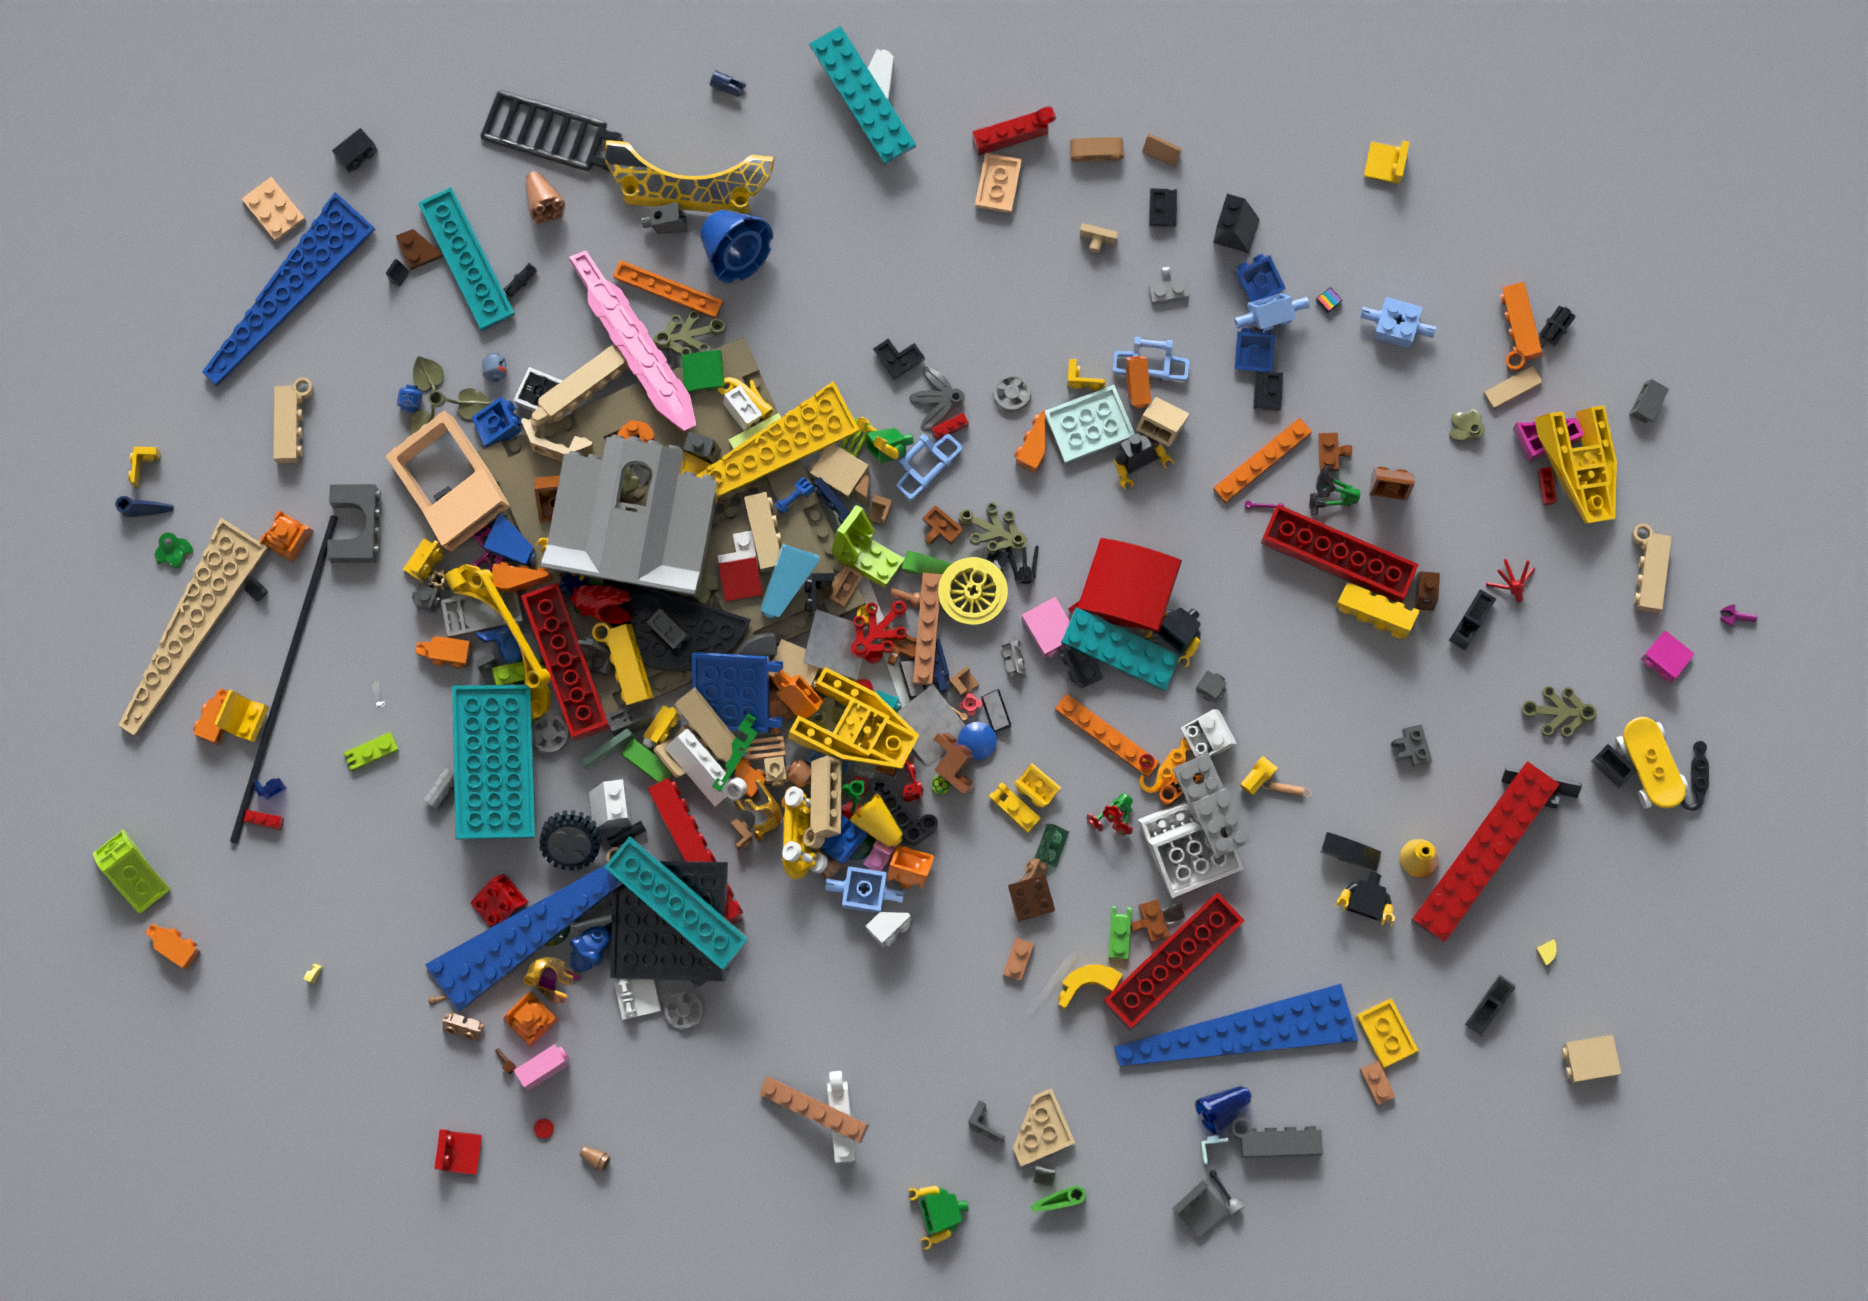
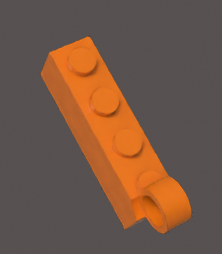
M1524 281L1502 287L1503 293L1500 294L1502 304H1506L1508 310L1504 312L1506 321L1511 322L1512 326L1509 329L1511 340L1515 339L1516 346L1513 347L1514 351L1506 356V364L1514 372L1521 371L1525 367L1526 361L1543 357ZM1515 356L1521 357L1522 362L1518 366L1510 365L1511 358Z

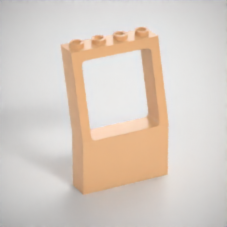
M446 411L437 414L434 419L423 425L416 433L406 438L403 443L393 448L386 455V458L424 513L441 545L451 552L497 518L499 513L502 514L511 507L492 473L454 417ZM449 430L474 467L475 472L432 505L406 464Z

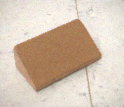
M1148 134L1142 152L1175 167L1181 156L1182 149L1152 134Z
M865 475L855 488L856 500L868 507L870 483L869 476Z
M843 565L835 581L827 591L825 598L845 608L863 575L849 565Z

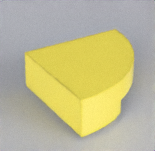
M1554 939L1536 948L1545 966L1556 955L1557 947Z
M314 964L311 972L308 971L304 980L314 984L322 966Z

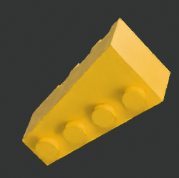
M1347 582L1336 605L1340 612L1347 615L1350 613L1363 623L1369 622L1380 631L1386 630L1397 639H1406L1420 610L1415 608L1412 611L1407 610L1405 604L1400 602L1389 603L1387 597L1382 595H1375L1374 597L1371 595V591Z

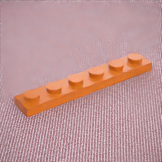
M622 260L619 261L613 274V279L691 310H696L714 319L717 318L723 305V300Z
M1298 418L1218 483L1213 490L1227 503L1307 438L1312 431L1301 418Z
M1067 693L1056 706L1055 710L1147 778L1160 761L1154 758V766L1150 769H1143L1139 764V759L1142 755L1149 753ZM1143 758L1142 760L1143 762H1146L1150 765L1152 763V761L1147 760L1145 758Z

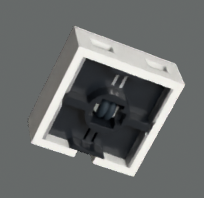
M529 367L514 398L515 405L535 412L538 409L539 398L562 382V380Z

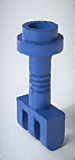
M802 477L794 484L796 490L783 501L780 499L776 501L775 507L781 514L787 513L789 511L787 507L802 494L807 498L815 491V487L806 478Z

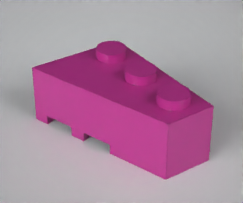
M1577 418L1565 419L1571 445L1581 441L1584 433ZM1535 421L1527 423L1516 422L1513 431L1528 462L1547 455L1538 437Z

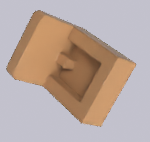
M736 818L731 824L742 839L735 844V847L738 851L740 849L745 850L752 844L753 836L748 831L750 829L748 824L744 820L740 822Z

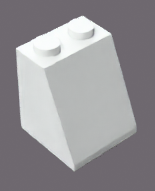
M623 779L603 782L589 792L592 821L595 820L597 823L596 827L604 830L632 825L628 788Z

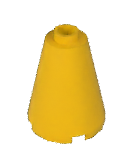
M877 793L870 798V802L865 803L852 816L850 821L887 847L891 845L896 847L903 840L901 838L903 833L881 796Z
M1411 840L1404 845L1400 852L1401 866L1412 877L1423 878L1429 876L1438 866V852L1434 845L1427 840Z

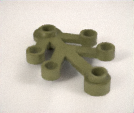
M693 310L689 312V317L679 333L672 334L674 329L682 324L681 316L673 315L665 331L658 332L654 336L653 342L658 349L664 350L669 348L679 353L680 357L683 355V352L691 354V349L676 344L675 342L682 341L698 349V352H702L701 348L703 347L707 348L706 351H710L707 343H701L694 339V337L711 333L721 335L725 330V323L723 320L716 318L710 322V326L690 330L693 324L700 320L699 312ZM696 315L697 318L693 319L691 316ZM678 319L679 322L674 323L673 320Z
M990 502L986 506V513L990 515L993 525L974 516L971 510L964 509L959 513L958 521L961 525L969 526L974 524L988 531L983 534L972 533L969 539L972 545L977 546L981 542L999 537L1005 539V541L999 543L996 541L988 542L987 551L991 554L1009 547L1013 550H1021L1027 544V537L1017 530L1013 511L1007 510L1003 515V521L1008 524L1010 533L1003 529L997 514L998 506L994 502ZM989 507H993L995 510L991 511ZM964 514H967V515H969L970 517L966 518V517H964L963 515H964ZM1006 515H1010L1012 518L1008 519ZM977 537L979 540L974 541L972 538ZM994 545L996 548L991 549L989 546Z
M1551 686L1545 687L1542 694L1557 707L1537 706L1533 701H1526L1521 707V712L1526 717H1533L1535 714L1557 715L1549 724H1545L1541 728V733L1544 736H1550L1554 729L1569 716L1577 718L1571 724L1562 727L1560 733L1565 738L1570 737L1573 731L1583 722L1591 723L1597 717L1596 708L1591 704H1583L1574 694V690L1569 687L1562 691V697L1565 700H1570L1577 709L1569 708ZM1547 689L1551 690L1552 695H1547L1545 691ZM1565 691H1570L1571 696L1567 697ZM1526 707H1530L1532 712H1526ZM1584 711H1588L1590 716H1584ZM1549 727L1551 729V732L1546 733L1544 731V728ZM1564 729H1569L1570 734H1565Z

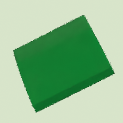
M721 350L702 351L681 356L684 387L688 393L704 389L710 391L725 387Z

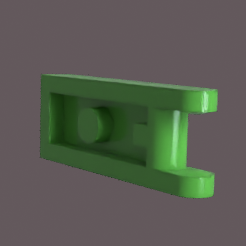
M1112 906L1108 955L1110 959L1128 960L1132 907H1127V914H1116V906Z

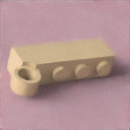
M304 377L298 378L293 386H274L273 459L277 464L300 463V457L303 456V448L300 446V439H303V429L300 428V421H303V410H300V405L304 399L312 396L314 392L311 381ZM301 384H308L309 388L306 392H298Z
M763 492L744 497L762 574L774 570L780 552L779 545L782 544L780 533L775 531V527L778 526L776 515L772 516L770 510L774 508L772 498H768L767 493Z
M1642 523L1637 525L1632 531L1633 541L1641 545V549H1644L1643 556L1639 558L1638 567L1641 568V572L1637 575L1636 586H1639L1638 593L1634 595L1633 603L1636 604L1637 611L1659 614L1663 608L1672 536L1653 534L1652 528L1648 524ZM1637 530H1645L1648 534V538H1639L1637 535Z
M694 687L676 701L675 705L677 707L675 709L681 717L685 716L689 721L687 724L693 732L697 731L701 736L699 739L705 747L709 746L713 751L712 756L714 760H722L727 763L732 755L731 744L736 737L696 687Z
M828 755L811 761L810 828L804 833L803 842L806 846L819 849L823 845L825 837L830 838L841 834L842 760Z

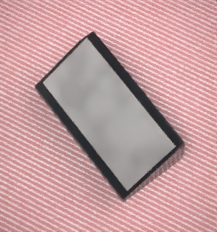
M915 659L900 661L898 665L909 700H913L926 688L925 685L913 684Z
M997 689L981 696L990 726L994 732L1010 728L1011 721L1000 690Z

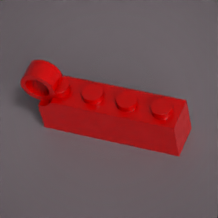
M1051 106L1044 107L1037 112L972 131V140L978 156L1048 135V124L1056 120L1054 109Z

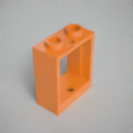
M1145 356L1126 357L1125 365L1129 403L1136 408H1145L1147 404H1151L1147 358Z

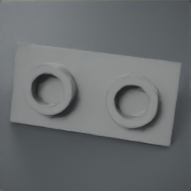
M1009 636L1010 639L1002 640L1001 644L1004 658L1011 656L1010 660L1005 661L1007 674H1010L1011 678L1018 676L1017 673L1026 675L1025 669L1027 666L1021 654L1022 644L1018 638Z

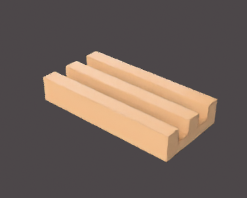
M784 736L754 739L750 745L780 742V744L757 747L749 746L746 750L747 760L786 756ZM781 748L779 752L751 755V752Z

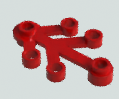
M895 601L892 604L891 611L878 625L876 621L878 606L873 602L868 603L866 612L869 616V634L865 639L863 635L865 619L862 616L854 618L853 624L856 628V641L851 645V652L855 657L864 658L869 652L891 653L893 651L894 645L890 640L884 641L883 644H871L875 639L897 638L902 640L906 637V629L904 627L883 631L896 617H903L906 614L907 606L903 601ZM897 605H901L903 608L901 610H897L895 607ZM869 607H875V611H870ZM861 620L863 623L861 625H857L856 621ZM903 631L904 635L899 636L897 632ZM886 644L891 645V648L885 649L884 646ZM861 645L864 649L860 651L857 647Z

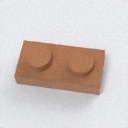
M1015 937L1003 972L1004 976L1018 981L1022 980L1034 946L1033 943Z
M1379 1061L1360 1069L1376 1105L1396 1097Z

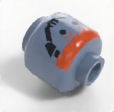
M498 353L488 354L482 360L483 376L491 382H500L507 375L506 359Z

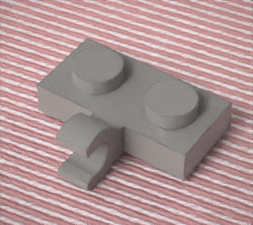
M1169 267L1162 268L1163 282L1149 284L1152 304L1189 298L1186 278L1171 280Z

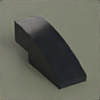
M1480 589L1449 641L1466 650L1496 598Z
M1329 832L1325 834L1320 852L1339 858L1338 860L1375 871L1381 855V851Z
M1499 974L1465 1025L1482 1036L1512 994L1516 985Z

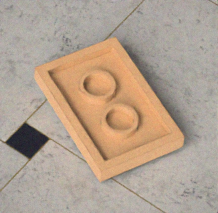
M985 153L975 207L1012 213L1022 159Z
M272 177L242 198L245 205L276 242L306 220Z

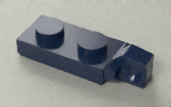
M938 638L936 639L933 684H938L940 693L948 691L946 681H949L950 678L942 645Z

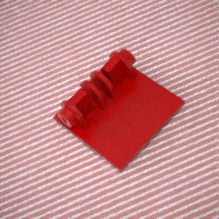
M905 760L904 768L911 784L904 787L903 799L906 802L918 799L919 803H921L924 789L921 782H917L915 779L916 770L913 764H909L908 760Z

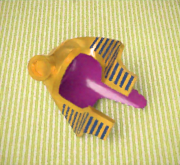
M543 957L537 958L530 964L523 982L527 986L533 985L540 990L550 1002L565 1004L567 994L556 991V980L571 985L573 980L578 981L581 979V976L564 967L565 963L556 958Z

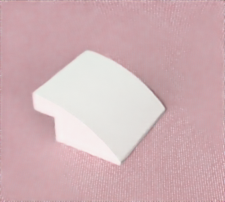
M1186 800L1138 819L1148 847L1171 898L1244 869L1237 849L1218 858L1214 857L1199 822H1195ZM1225 826L1220 830L1222 837L1227 838L1230 836L1231 832L1228 827Z

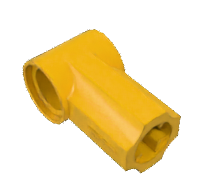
M1264 756L1257 761L1252 768L1253 770L1240 784L1243 790L1252 796L1278 769Z

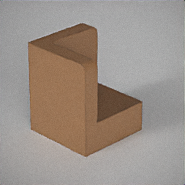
M874 494L872 507L868 515L869 521L885 526L893 506L892 500Z
M968 666L949 679V684L961 698L979 684L970 673Z

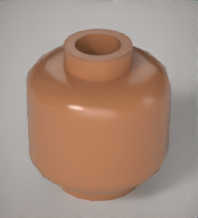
M802 759L794 760L786 769L787 779L798 788H802L805 785L809 787L811 785V766Z

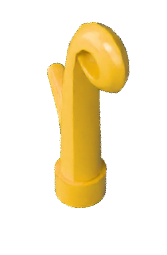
M727 377L724 378L725 385L730 384V387L728 389L718 388V391L725 395L734 388L741 386L762 413L761 418L763 420L767 419L774 411V408L762 399L753 380H750V389L741 381Z

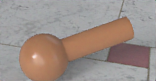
M891 588L889 595L909 601L913 607L920 608L921 593L909 594Z

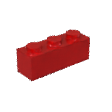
M961 413L933 427L932 433L936 440L939 441L946 434L951 435L969 426V422L964 413Z
M1551 467L1539 468L1537 472L1543 506L1553 505L1557 502L1552 469Z
M246 810L244 822L282 830L284 818Z

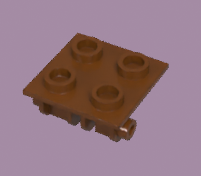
M1045 874L1008 885L1018 922L1056 911Z

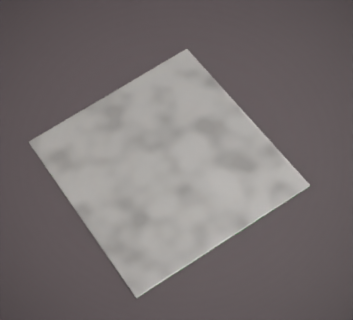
M816 609L804 663L822 669L826 667L838 674L858 680L862 658L855 657L851 652V645L856 641V628L853 621ZM864 625L863 635L865 639L868 635L869 627ZM860 645L857 649L862 651L864 647Z
M933 684L897 712L919 735L913 749L927 767L947 752L946 749L933 740L938 733H950L957 739L956 743H958L959 734L966 726Z

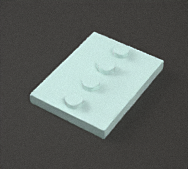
M1115 385L1045 410V417L1065 464L1122 443L1135 434Z

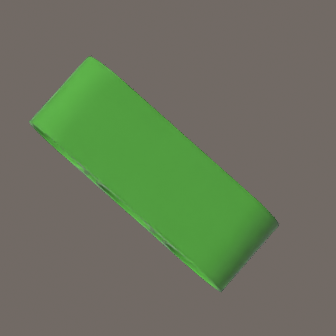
M633 738L620 753L657 783L667 778L670 780L673 776L659 757Z

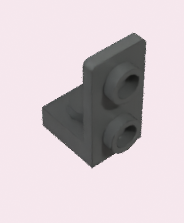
M586 638L585 641L578 640V645L595 653L590 672L610 675L612 663L610 660L611 651L608 650L609 647L597 644L596 640Z
M491 652L475 660L487 685H495L492 668L499 666Z
M979 1100L968 1121L971 1124L970 1128L979 1133L981 1131L988 1133V1138L993 1141H1004V1135L978 1122L979 1119H984L988 1111L985 1109L986 1103Z

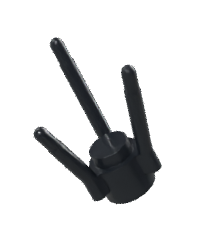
M1035 546L1032 569L1027 566L1026 547H1022L1023 567H1019V571L1010 547L1006 548L1007 553H1009L1008 556L1014 571L1015 580H1018L1019 584L1033 583V578H1036L1035 571L1039 546Z

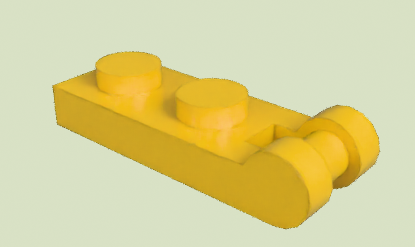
M1001 782L997 786L998 789L995 792H991L988 797L1029 833L1041 820V817ZM1003 794L1008 797L1004 802L1000 799Z

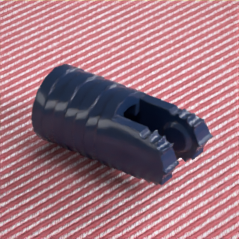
M716 70L710 80L711 87L738 97L742 93L741 89L743 90L746 86L745 82Z

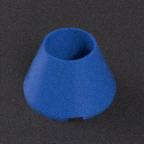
M719 210L710 215L702 225L700 238L713 275L722 282L732 283L733 280L740 279L742 281L755 273L763 265L771 251L769 247L771 239H773L771 226L762 218L729 210Z

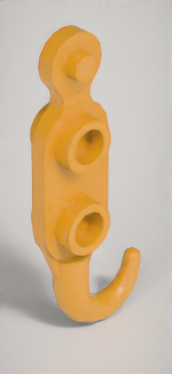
M1186 737L1181 739L1180 748L1172 750L1158 770L1157 779L1153 786H1146L1144 784L1145 776L1141 775L1139 784L1143 791L1155 793L1175 777L1172 768L1185 763V752L1191 749Z

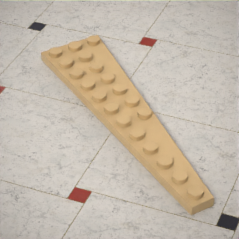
M220 518L210 538L211 541L207 549L204 550L203 557L199 565L196 566L194 575L190 583H188L184 595L181 597L160 639V644L151 658V663L148 669L145 670L143 679L139 687L136 688L133 698L129 702L119 723L121 728L135 737L269 549L223 518Z

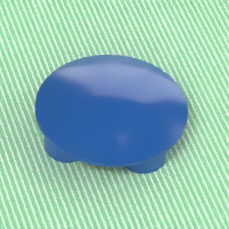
M972 722L966 725L958 737V745L968 747L972 751L973 760H982L993 754L997 744L994 730L982 722Z

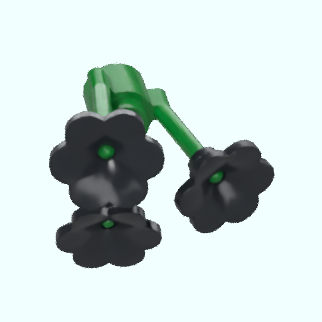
M1324 466L1317 478L1316 490L1318 492L1310 494L1309 508L1311 509V515H1318V508H1324L1325 506H1350V503L1357 504L1360 499V490L1334 479L1333 476L1329 475L1330 466ZM1334 484L1343 487V489L1335 487ZM1335 491L1341 493V499H1343V501L1325 502V500H1318V497L1327 498L1330 496V492Z

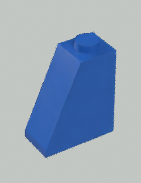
M499 513L484 545L485 551L517 565L530 566V564L535 562L537 556L534 547L503 514Z

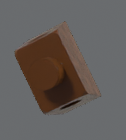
M1424 571L1417 573L1415 609L1434 611L1439 597L1440 573Z

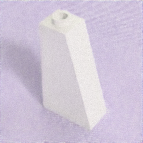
M876 49L868 69L889 101L894 56L887 50L881 51Z

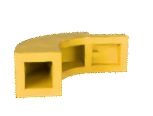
M1098 964L1080 967L1071 972L1062 982V986L1067 988V991L1062 990L1057 1000L1060 1001L1058 1006L1065 1010L1076 991L1089 984L1098 985L1111 993L1116 988L1123 974L1111 967Z

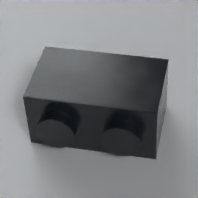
M359 128L335 147L332 152L335 158L350 173L352 170L358 169L363 161L372 158L377 148L368 135Z
M1609 744L1591 761L1618 788L1637 771Z

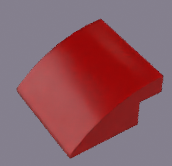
M1100 538L1077 608L1092 615L1101 616L1113 625L1159 632L1182 560L1139 545Z

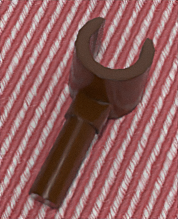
M499 1048L496 1049L497 1055L505 1062L502 1069L512 1074L516 1065L508 1060Z

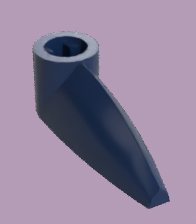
M120 496L115 502L116 509L125 517L150 516L174 511V505L155 501L131 500L128 496Z

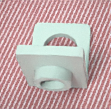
M1219 1135L1207 1137V1141L1200 1142L1203 1165L1208 1164L1205 1145L1228 1142V1138L1219 1139Z

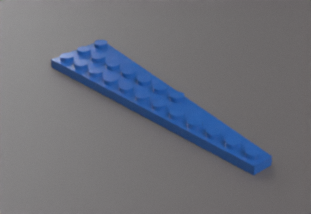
M334 192L323 207L321 214L311 223L307 233L303 234L298 245L292 249L287 259L283 261L255 299L256 302L250 310H247L244 314L245 317L235 326L234 332L224 341L220 350L216 352L202 373L218 386L376 230L375 227Z
M604 865L426 963L425 966L456 1009L462 1011L623 883L610 873Z
M1338 984L1129 1042L1114 1048L1119 1066L1355 1042L1358 1041V1037L1342 985Z

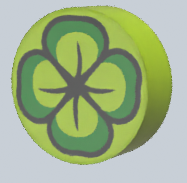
M937 775L933 778L931 787L934 793L944 795L950 790L951 783L941 775Z

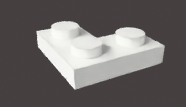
M752 531L733 534L736 552L718 555V562L755 557L756 550Z

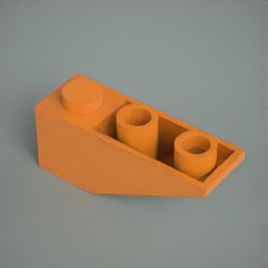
M1043 410L1040 415L1036 414L1032 422L1034 425L1032 430H1028L1023 438L1025 441L1022 447L1019 446L1014 455L1016 457V464L1035 474L1045 458V411Z
M506 562L493 564V584L497 591L512 593L553 579L552 574L545 568L533 570L526 565L513 567L510 563Z

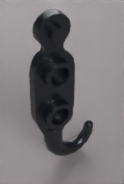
M1703 741L1694 743L1693 751L1696 757L1691 761V787L1696 796V802L1694 805L1686 804L1684 799L1681 802L1682 806L1689 811H1696L1701 808L1705 793L1709 787V762L1704 757L1707 745Z

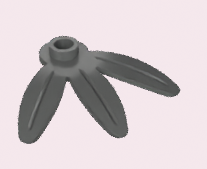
M925 367L923 371L929 381L941 391H919L909 397L910 400L919 403H940L927 414L921 424L922 430H926L938 423L947 414L951 406L959 407L965 401V395L960 389H952L947 379L940 372L930 367ZM953 395H958V396H959V399H958V400H954V399L952 398V396H953Z

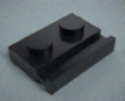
M1150 188L1149 226L1176 227L1177 189Z
M1255 372L1253 409L1281 410L1283 373Z

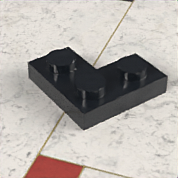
M889 338L873 348L874 353L894 380L925 360L924 355L915 343L900 353Z

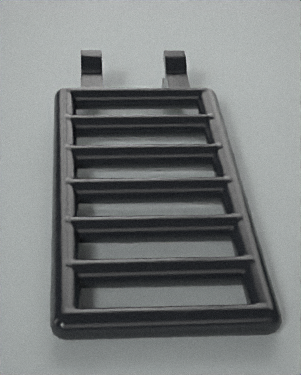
M499 90L495 96L480 135L482 140L586 172L591 170L592 165L611 172L605 162V158L596 157L602 139L623 142L622 133L606 130L607 123L605 121ZM502 99L513 101L499 137L490 135L489 132ZM519 104L530 106L517 141L507 140L506 138ZM536 110L546 111L547 113L534 147L523 145ZM556 114L563 116L564 119L551 153L541 150L552 118ZM572 119L581 122L570 154L566 158L559 156L558 153ZM588 125L599 127L586 162L576 161L575 159Z

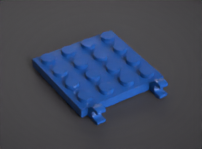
M692 653V689L696 687L730 731H740L738 728L748 713L756 718L750 727L756 732L768 733L770 727L782 728V725H784V717L770 718L769 672H781L783 661L769 662V656Z

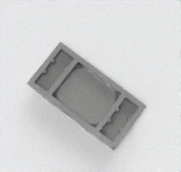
M498 591L516 623L523 622L518 591L512 593ZM463 595L441 600L448 638L473 635L477 632L496 629L499 626H508L501 615L492 607L474 597Z

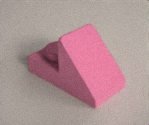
M877 840L863 865L870 870L882 872L893 856L896 847L892 845L887 847Z

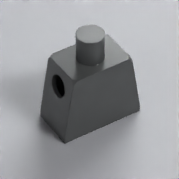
M678 202L650 208V216L641 218L643 228L652 227L657 234L688 232L687 215Z
M689 432L682 451L710 464H714L717 462L721 448L715 440Z

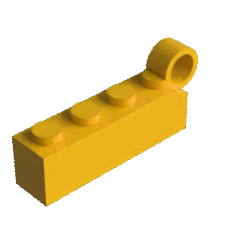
M597 623L592 629V635L596 641L605 642L610 648V660L616 668L615 677L622 688V700L626 702V705H632L653 698L632 624H624L613 628L609 623ZM601 626L606 627L608 631L604 639L598 633Z

